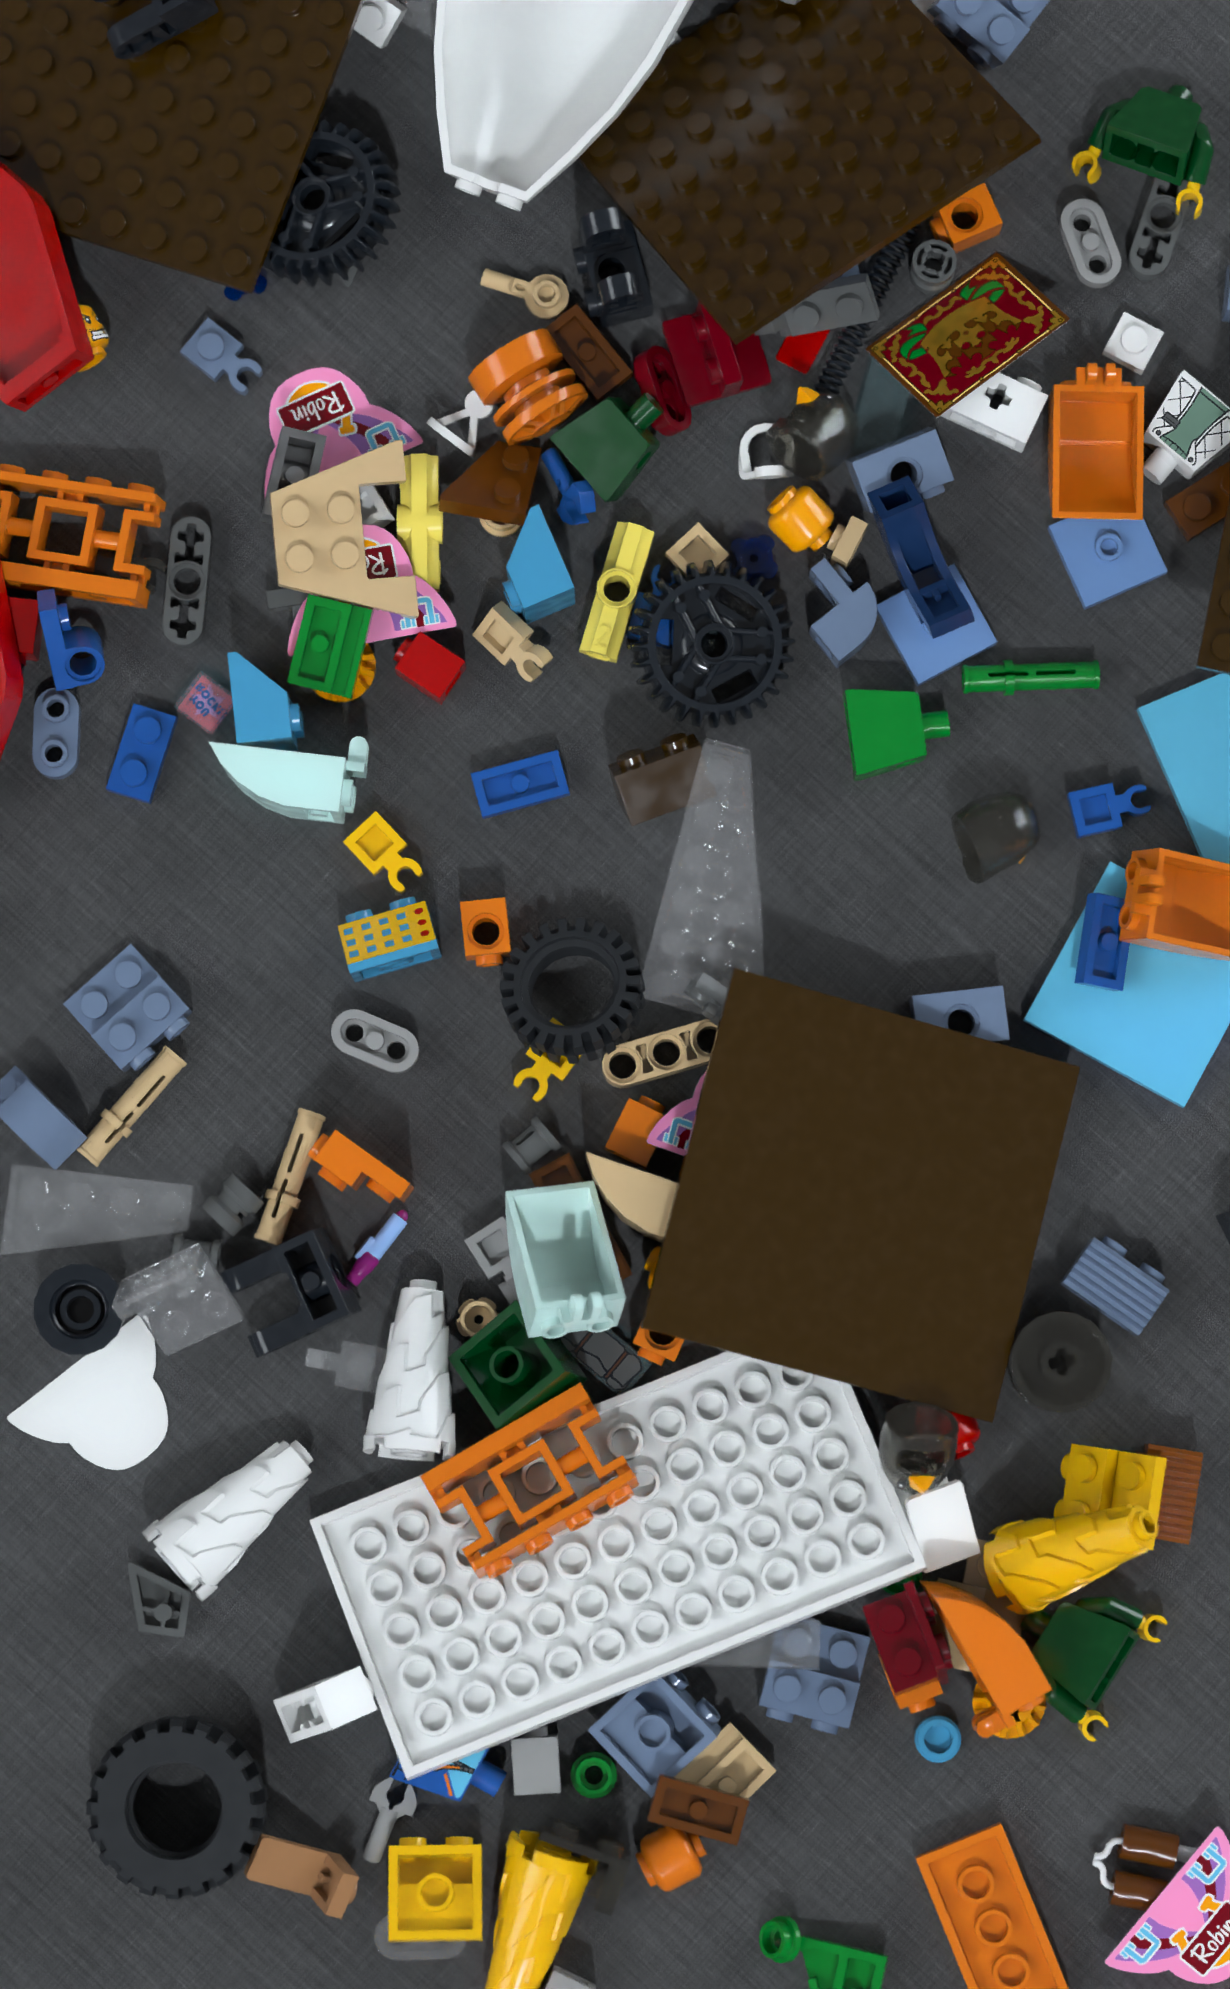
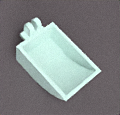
M361 736L351 739L348 760L345 757L209 742L227 775L244 794L266 809L290 818L344 824L345 813H353L355 808L356 786H354V780L350 779V777H367L369 746L366 739Z
M594 1180L505 1191L510 1261L528 1338L544 1336L545 1338L553 1339L570 1332L585 1330L599 1333L618 1326L626 1295Z

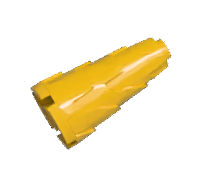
M1126 1504L1088 1514L1072 1513L1051 1519L1040 1517L1028 1521L1021 1519L997 1526L989 1533L995 1534L994 1540L986 1542L984 1545L983 1560L988 1582L997 1599L1007 1596L1014 1603L1005 1606L1010 1611L1016 1614L1027 1615L1043 1610L1051 1602L1086 1586L1121 1563L1146 1553L1148 1547L1153 1544L1158 1534L1157 1520L1144 1507Z
M514 1830L510 1832L506 1844V1862L498 1899L499 1910L494 1928L493 1954L485 1989L540 1988L544 1975L551 1966L562 1939L566 1936L572 1924L587 1884L596 1873L599 1859L594 1853L583 1847L580 1858L572 1855L573 1842L535 1831L520 1830L519 1836Z

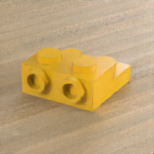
M1071 1443L1070 1453L1063 1457L1060 1466L1061 1475L1066 1482L1064 1496L1055 1505L1054 1518L1072 1513L1088 1514L1132 1504V1506L1139 1505L1150 1511L1158 1523L1167 1458ZM1155 1539L1147 1550H1154Z
M465 1836L445 1838V1845H427V1838L405 1837L399 1839V1845L388 1846V1941H483L482 1844H473V1838Z

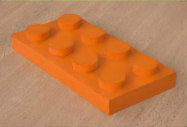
M1000 1822L915 1856L967 1989H1068Z

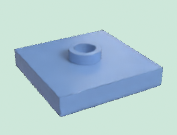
M1065 518L1049 525L1047 528L1084 610L1159 578L1168 572L1144 518L1143 520Z
M955 564L948 566L972 609L974 622L933 639L925 624L920 623L904 590L877 604V614L917 687L991 648L998 642Z

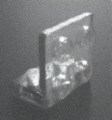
M199 1243L120 1280L112 1304L121 1321L134 1314L140 1316L165 1355L176 1353L241 1322L244 1317L243 1310Z

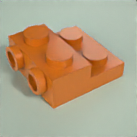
M336 1129L330 1137L323 1133L308 1153L311 1159L322 1166L317 1174L341 1192L344 1191L347 1185L357 1191L366 1177H369L370 1180L365 1186L389 1204L395 1197L404 1203L414 1190L411 1183Z

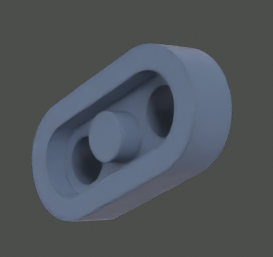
M56 688L47 689L39 695L34 705L33 762L41 774L55 780L70 776L76 770L80 758L81 707L75 696L68 690L56 691ZM59 702L64 704V712L61 716L51 717L49 715V707L53 703ZM53 747H59L63 751L62 758L57 762H50L47 759V753Z

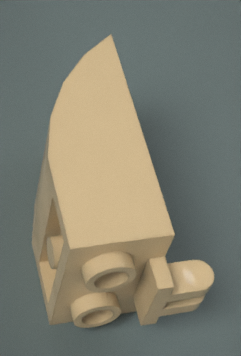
M586 1152V1161L592 1180H594L595 1187L605 1204L623 1223L644 1237L662 1243L677 1183Z

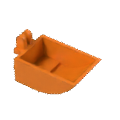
M1087 363L1086 367H1076V380H1067L1060 382V384H1054L1049 395L1048 478L1052 518L1143 520L1144 386H1132V383L1122 381V368H1116L1115 363H1106L1104 368L1098 367L1097 363Z
M1163 848L1132 851L1131 859L1125 871L1127 881L1125 902L1120 910L1118 919L1119 926L1121 927L1119 941L1190 956L1230 961V864Z
M919 1580L984 1696L992 1705L973 1717L971 1722L973 1729L979 1736L988 1738L1006 1727L1008 1729L1013 1727L1016 1723L1011 1713L1018 1709L1020 1712L1033 1709L1044 1700L1043 1694L1052 1690L1026 1642L989 1604L967 1590L942 1582Z

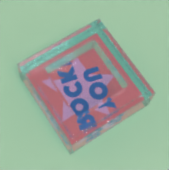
M202 671L199 672L174 705L177 711L210 735L213 734L233 707L232 694Z

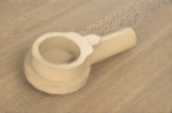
M485 268L480 285L525 299L528 310L538 318H556L565 311L568 305L569 292L567 286L562 279L555 275L543 274L536 276L530 282Z

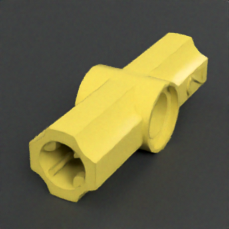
M410 454L404 456L406 482L399 484L400 504H397L396 512L397 540L409 557L413 575L426 581L436 592H440V544H443V512L439 511V457L429 454Z
M617 521L603 571L597 582V591L579 648L580 653L605 662L617 663L655 535L654 531L634 523ZM620 582L628 587L630 593L623 601L613 602L604 594L606 587L611 583Z

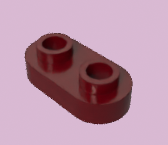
M652 346L639 353L634 360V376L639 384L641 394L643 395L645 392L650 394L664 410V413L651 426L667 437L686 430L691 424L692 413L690 407H687L670 353L660 346Z

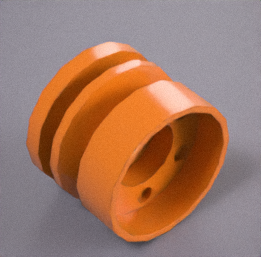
M537 329L512 340L485 358L468 376L469 383L484 406H492L505 401L494 414L493 421L496 426H506L502 434L508 445H518L553 430L563 423L588 398V393L582 384H572L576 379L573 369L565 368L551 373L562 360L563 353L548 329Z

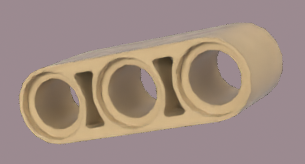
M704 1019L616 1045L615 1051L610 1054L606 1052L602 1061L603 1075L609 1084L621 1089L708 1065L711 1053L704 1052L699 1048L697 1036L706 1029L717 1031L718 1026L709 1021V1019ZM662 1042L673 1043L679 1050V1059L670 1066L660 1065L653 1057L654 1048ZM618 1055L630 1056L636 1064L635 1072L628 1078L620 1079L615 1077L609 1069L610 1061Z

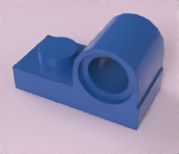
M55 588L37 591L38 612L56 691L95 682L102 676L105 669L103 644L100 635L94 629L87 626L71 627L67 603L58 604ZM78 652L91 653L89 657L84 659L73 657Z

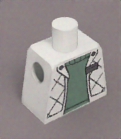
M1185 370L1177 378L1144 434V444L1154 452L1144 462L1143 474L1157 485H1161L1174 469L1190 480L1230 447V408Z

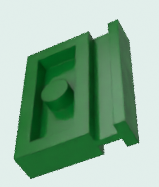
M308 594L287 683L352 699L374 610Z

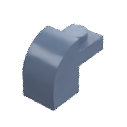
M823 558L810 569L809 578L832 605L833 609L810 626L809 635L833 665L838 668L860 651L869 640L877 617V602L868 582L852 592L849 587L853 585V581L847 572L838 563L831 566L826 558Z
M16 1065L0 1080V1118L32 1150L56 1170L88 1137Z

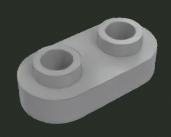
M1077 199L1070 202L1061 214L1059 230L1078 279L1088 287H1106L1116 279L1121 268V257L1102 208L1092 200ZM1077 219H1083L1088 223L1089 229L1084 232L1075 229L1073 222ZM1098 260L1103 263L1105 270L1095 273L1090 269L1089 262Z
M358 1009L346 1010L339 1014L332 1024V1040L341 1052L377 1068L399 1074L410 1070L418 1060L419 1045L415 1036L410 1031ZM353 1025H358L363 1029V1037L356 1042L348 1040L346 1036L348 1028ZM393 1043H401L405 1046V1054L402 1058L392 1059L389 1056L388 1049Z

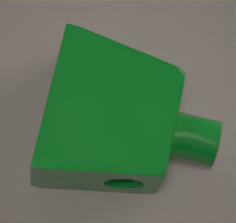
M862 689L844 691L843 704L854 781L864 780L922 762L927 756L926 739L950 737L947 710L921 713L918 692Z

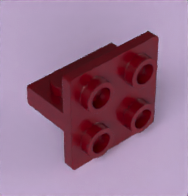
M698 302L695 313L663 322L662 331L687 407H694L770 385L772 377L758 335L753 333L735 345L700 302Z
M913 1581L904 1583L905 1591L862 1606L895 1696L938 1680L941 1686L949 1683L947 1670L954 1668L943 1634L933 1635L930 1628L937 1625L927 1592L925 1589L917 1592Z

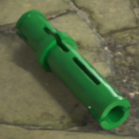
M1003 660L1001 665H962L963 694L1003 691L1004 696H1013L1014 691L1099 689V661L1014 664L1013 660Z

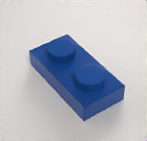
M133 703L106 786L107 791L151 804L178 722L177 716Z
M558 750L470 774L483 819L570 795Z
M1088 893L1074 983L1109 991H1123L1130 943L1119 941L1121 927L1119 926L1118 919L1125 899L1101 893Z

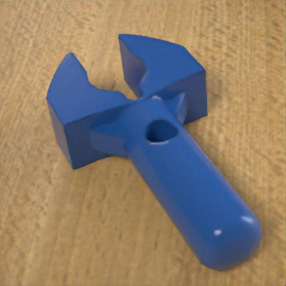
M549 448L545 450L541 458L562 495L561 502L556 509L561 520L570 525L589 523L585 514L596 512L594 490L587 480L574 481L557 449Z

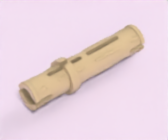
M164 1045L161 1052L140 1076L135 1079L133 1084L109 1111L105 1108L99 1114L102 1119L76 1150L98 1167L103 1158L123 1136L125 1138L130 1136L133 1132L130 1130L131 1126L187 1063L169 1047Z
M299 1108L297 1111L298 1115L273 1187L266 1190L264 1198L268 1199L257 1233L254 1235V1238L276 1246L283 1243L282 1240L293 1209L299 1208L301 1200L297 1197L311 1161L308 1153L318 1140L323 1122L326 1120L325 1116L303 1108Z

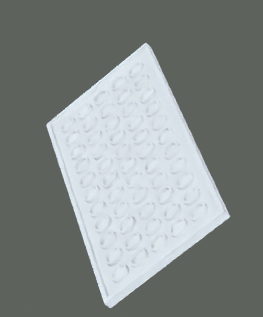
M726 1351L595 1404L594 1407L602 1421L585 1430L583 1434L602 1466L621 1455L624 1456L639 1483L637 1487L632 1489L634 1495L617 1507L610 1508L606 1504L592 1513L594 1519L576 1531L570 1532L567 1527L552 1536L554 1542L543 1551L534 1555H529L528 1551L519 1555L511 1560L514 1564L511 1569L493 1579H489L488 1575L478 1578L462 1551L464 1547L481 1538L464 1505L460 1503L442 1514L420 1478L421 1475L310 1519V1524L369 1681L372 1684L375 1697L406 1779L411 1780L927 1570V1565L852 1386ZM581 1415L575 1417L574 1419L570 1420L569 1422L575 1420L576 1418L580 1417ZM569 1422L540 1438L544 1439L555 1460L579 1447L567 1425ZM540 1439L534 1441L533 1443L529 1444L528 1446L534 1444L535 1442L539 1441ZM542 1456L502 1479L521 1513L528 1511L562 1491ZM589 1462L569 1473L565 1477L575 1492L577 1499L563 1506L562 1509L617 1478L618 1475L601 1484ZM492 1467L456 1487L458 1488L463 1485L475 1507L499 1493L487 1472ZM509 1509L485 1523L497 1546L481 1555L489 1553L535 1526L538 1522L521 1531Z

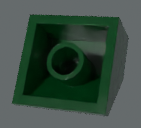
M518 1300L510 1304L448 1357L497 1430L578 1383H583L587 1379L559 1337L553 1339L545 1338L544 1336L528 1338Z

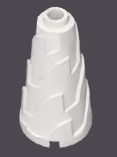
M413 1279L410 1280L409 1287L401 1289L395 1321L390 1326L384 1366L378 1378L374 1408L370 1410L366 1434L363 1437V1452L366 1454H372L375 1450V1445L378 1444V1457L434 1462L435 1452L440 1453V1449H443V1461L455 1456V1414H452L451 1383L448 1372L449 1326L445 1325L444 1292L437 1290V1282Z
M284 1440L280 1444L276 1442L241 1469L224 1476L204 1492L183 1502L160 1521L156 1519L142 1531V1534L148 1542L159 1535L153 1541L157 1546L155 1551L191 1591L200 1583L202 1584L195 1592L197 1598L204 1601L218 1588L216 1585L236 1566L247 1548L268 1527L274 1515L308 1481L307 1476L312 1473L308 1465L314 1460L297 1440L293 1441L290 1445Z

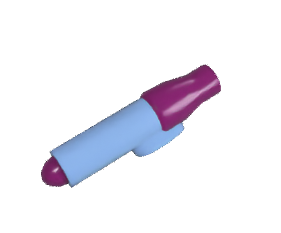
M399 1210L396 1214L393 1212L375 1237L369 1236L354 1255L356 1261L352 1270L347 1275V1280L356 1287L379 1264V1260L408 1224L406 1222L408 1219L406 1210Z

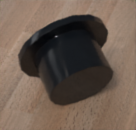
M70 1264L53 1271L41 1283L34 1299V1320L40 1335L53 1348L69 1355H89L104 1349L118 1336L125 1319V1299L119 1284L106 1271L90 1264Z

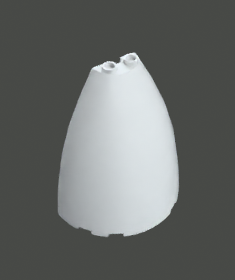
M437 0L434 40L436 110L444 172L457 178L454 187L480 197L481 191L485 190L497 195L496 203L516 211H521L523 203H528L572 165L618 118L657 67L694 0Z

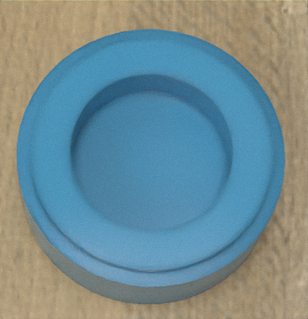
M932 1715L926 1717L918 1724L914 1734V1743L918 1752L925 1759L941 1763L950 1760L957 1754L961 1745V1734L959 1728L951 1719L942 1715Z

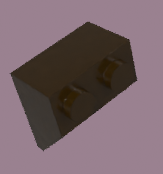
M685 733L670 735L660 741L661 746L644 752L642 749L626 751L617 757V762L608 765L618 803L631 826L718 795L701 744L694 733L688 736Z

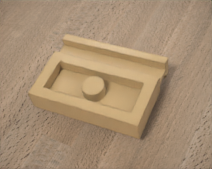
M729 1721L722 1728L718 1737L684 1767L675 1778L750 1798L776 1772V1769Z

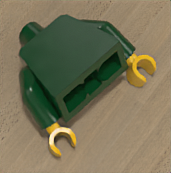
M1182 85L1171 86L1167 93L1149 86L1142 87L1132 98H1126L1107 106L1101 112L1086 142L1090 144L1088 150L1081 151L1073 157L1072 169L1075 176H1078L1080 169L1084 165L1092 164L1093 166L1088 172L1087 180L1089 184L1097 182L1101 176V166L1098 158L1102 152V159L1181 187L1183 181H1188L1186 189L1182 190L1176 198V213L1179 216L1180 207L1184 201L1192 200L1197 204L1194 219H1197L1202 212L1203 198L1199 192L1201 185H1206L1214 154L1207 125L1200 122L1201 106L1192 102L1191 92Z
M1082 1597L1075 1604L1063 1601L1053 1616L1044 1610L1030 1613L1024 1616L1020 1626L1023 1631L1038 1639L1031 1653L1052 1690L1044 1694L1047 1702L1071 1723L1078 1722L1080 1732L1089 1741L1097 1740L1087 1731V1725L1090 1721L1100 1720L1108 1728L1107 1720L1095 1709L1139 1637L1149 1642H1160V1639L1150 1636L1148 1625L1153 1620L1167 1625L1164 1617L1154 1614L1143 1615L1142 1610L1115 1597Z

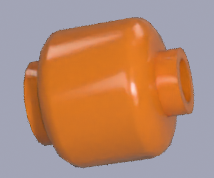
M663 1826L641 1838V1851L635 1853L636 1859L650 1887L658 1885L661 1890L666 1892L698 1878L702 1873V1864L699 1858L707 1855L698 1835L668 1826Z

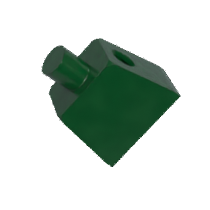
M647 392L630 407L620 397H609L555 432L550 439L605 502L617 501L623 496L659 448V441L650 432L648 427L664 413V410Z

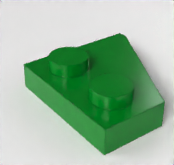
M801 1935L800 1952L802 1951L809 1977V1989H882L888 1955Z

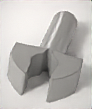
M390 1776L374 1786L369 1799L376 1803L379 1810L378 1817L363 1853V1858L370 1863L380 1862L396 1819L403 1815L412 1817L418 1803L414 1786L408 1784L403 1801L396 1803L393 1808H390V1800L387 1794L394 1780Z

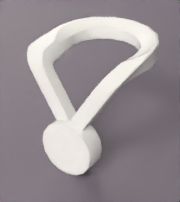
M473 390L465 399V409L437 420L431 416L426 424L467 455L475 457L478 420L487 418L493 412L494 405L484 406ZM470 417L468 444L445 426Z
M761 423L754 425L745 432L739 446L738 466L740 478L743 480L775 479L795 475L796 467L791 438L783 428L776 424ZM762 432H769L778 436L784 446L783 466L755 467L754 471H752L748 453V445L751 439Z

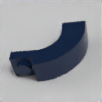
M909 475L868 492L867 496L875 521L896 574L921 624H925L932 638L934 639L974 622L972 609L944 560L933 533L924 501Z

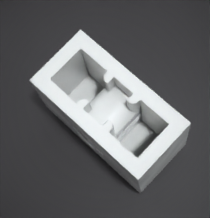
M999 372L941 416L1022 453L1049 395L1042 393V387L1030 379L1018 377L1017 380H1014ZM995 394L1003 397L1002 404L998 406L997 410L989 406L990 400L993 399Z
M360 1666L316 1681L273 1700L290 1744L333 1730L378 1710L373 1699L374 1690L372 1684L364 1676Z

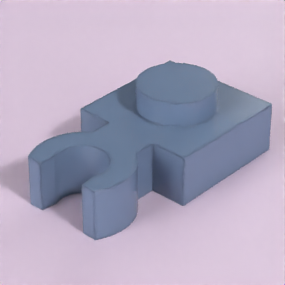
M209 317L180 350L181 356L215 383L225 373L229 376V381L234 391L243 396H246L249 391L244 384L239 382L240 374L244 371H251L259 378L263 375L262 369L256 361L248 358H238L239 354L244 350L243 344Z

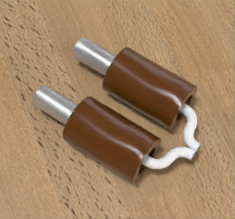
M1123 1824L1120 1837L1110 1839L1103 1852H1095L1093 1866L1099 1868L1101 1883L1105 1888L1109 1889V1904L1146 1912L1170 1881L1115 1869L1111 1882L1107 1880V1869L1099 1860L1106 1858L1110 1854L1112 1847L1118 1844L1117 1857L1120 1859L1173 1869L1176 1861L1186 1863L1198 1848L1179 1845L1180 1837L1177 1834Z

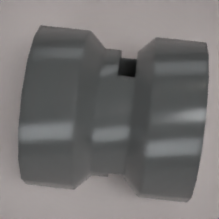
M931 239L924 241L916 248L912 257L909 276L911 283L917 290L924 294L934 295L943 292L949 287L953 280L957 263L956 254L952 247L942 240Z
M231 1173L223 1181V1189L220 1191V1195L209 1196L200 1206L234 1237L243 1227L242 1218L244 1216L247 1217L248 1214H256L265 1203L234 1173Z

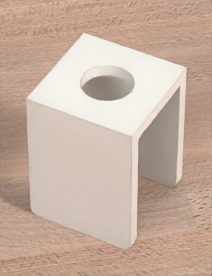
M941 1463L930 1465L891 1480L927 1565V1570L923 1571L925 1574L980 1553L963 1484L959 1480L948 1482L945 1467ZM909 1476L935 1477L924 1494L910 1487ZM898 1481H901V1482L905 1483V1484H906V1487H905V1488L899 1487V1486L897 1485V1482H898ZM939 1481L938 1486L932 1488V1486Z

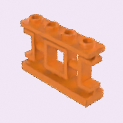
M0 464V558L8 559L12 536L15 535L30 538L26 557L33 563L43 564V567L1 561L6 588L32 592L55 588L56 595L147 609L150 591L146 588L147 580L150 581L151 571L145 566L131 564L138 525L160 528L162 520L160 512H165L166 502L155 494V488L139 483H129L128 489L111 487V481L98 477H85L84 483L68 480V475L50 470H43L41 476L26 474V469L22 467ZM3 489L50 495L57 498L38 496L34 519L17 518L20 498L13 492L3 491ZM89 501L143 509V511L124 509L120 533L104 531L102 527L106 511L100 505L91 504ZM52 512L87 517L80 556L45 551ZM98 548L115 550L113 571L119 576L129 577L130 580L75 572V569L94 572Z
M581 1382L420 1476L442 1514L462 1503L480 1533V1539L462 1549L478 1578L488 1575L489 1579H493L502 1575L513 1567L514 1564L511 1560L526 1551H528L529 1555L543 1551L554 1542L552 1536L567 1527L570 1532L576 1531L594 1519L592 1514L594 1511L606 1504L610 1508L617 1507L634 1495L632 1489L637 1487L639 1483L624 1456L621 1455L602 1466L583 1434L585 1430L602 1420ZM581 1415L580 1417L576 1418L575 1420L569 1422L570 1420L574 1419L575 1417ZM569 1422L567 1425L579 1447L555 1460L544 1439L540 1438ZM540 1439L539 1441L535 1442L534 1444L528 1446L529 1444L533 1443L534 1441ZM542 1456L562 1491L528 1511L521 1513L502 1479ZM589 1462L601 1484L618 1475L617 1478L562 1509L563 1506L577 1499L575 1492L565 1477L569 1473ZM492 1467L487 1472L499 1493L475 1507L463 1485L458 1488L456 1487ZM509 1509L521 1531L538 1522L535 1526L489 1553L481 1555L497 1546L485 1523Z

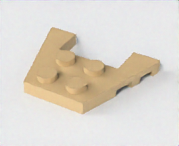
M403 440L393 441L270 493L277 582L279 587L332 600L337 599L362 605L365 608L377 611L382 610L410 619L419 617L415 575L368 579L359 492V487L402 484L406 482Z

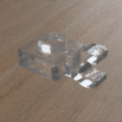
M343 1340L340 1354L308 1348L305 1366L336 1372L334 1386L376 1393L378 1378L384 1366L387 1349Z

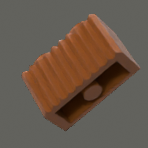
M1144 1444L1143 1452L1135 1451V1453L1167 1458L1158 1516V1534L1155 1539L1189 1545L1203 1453Z

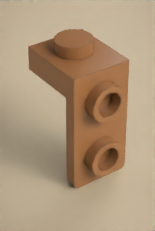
M266 1834L260 1835L258 1843L254 1846L244 1870V1875L248 1880L309 1895L325 1915L342 1919L347 1905L354 1900L358 1888L359 1876L341 1854Z

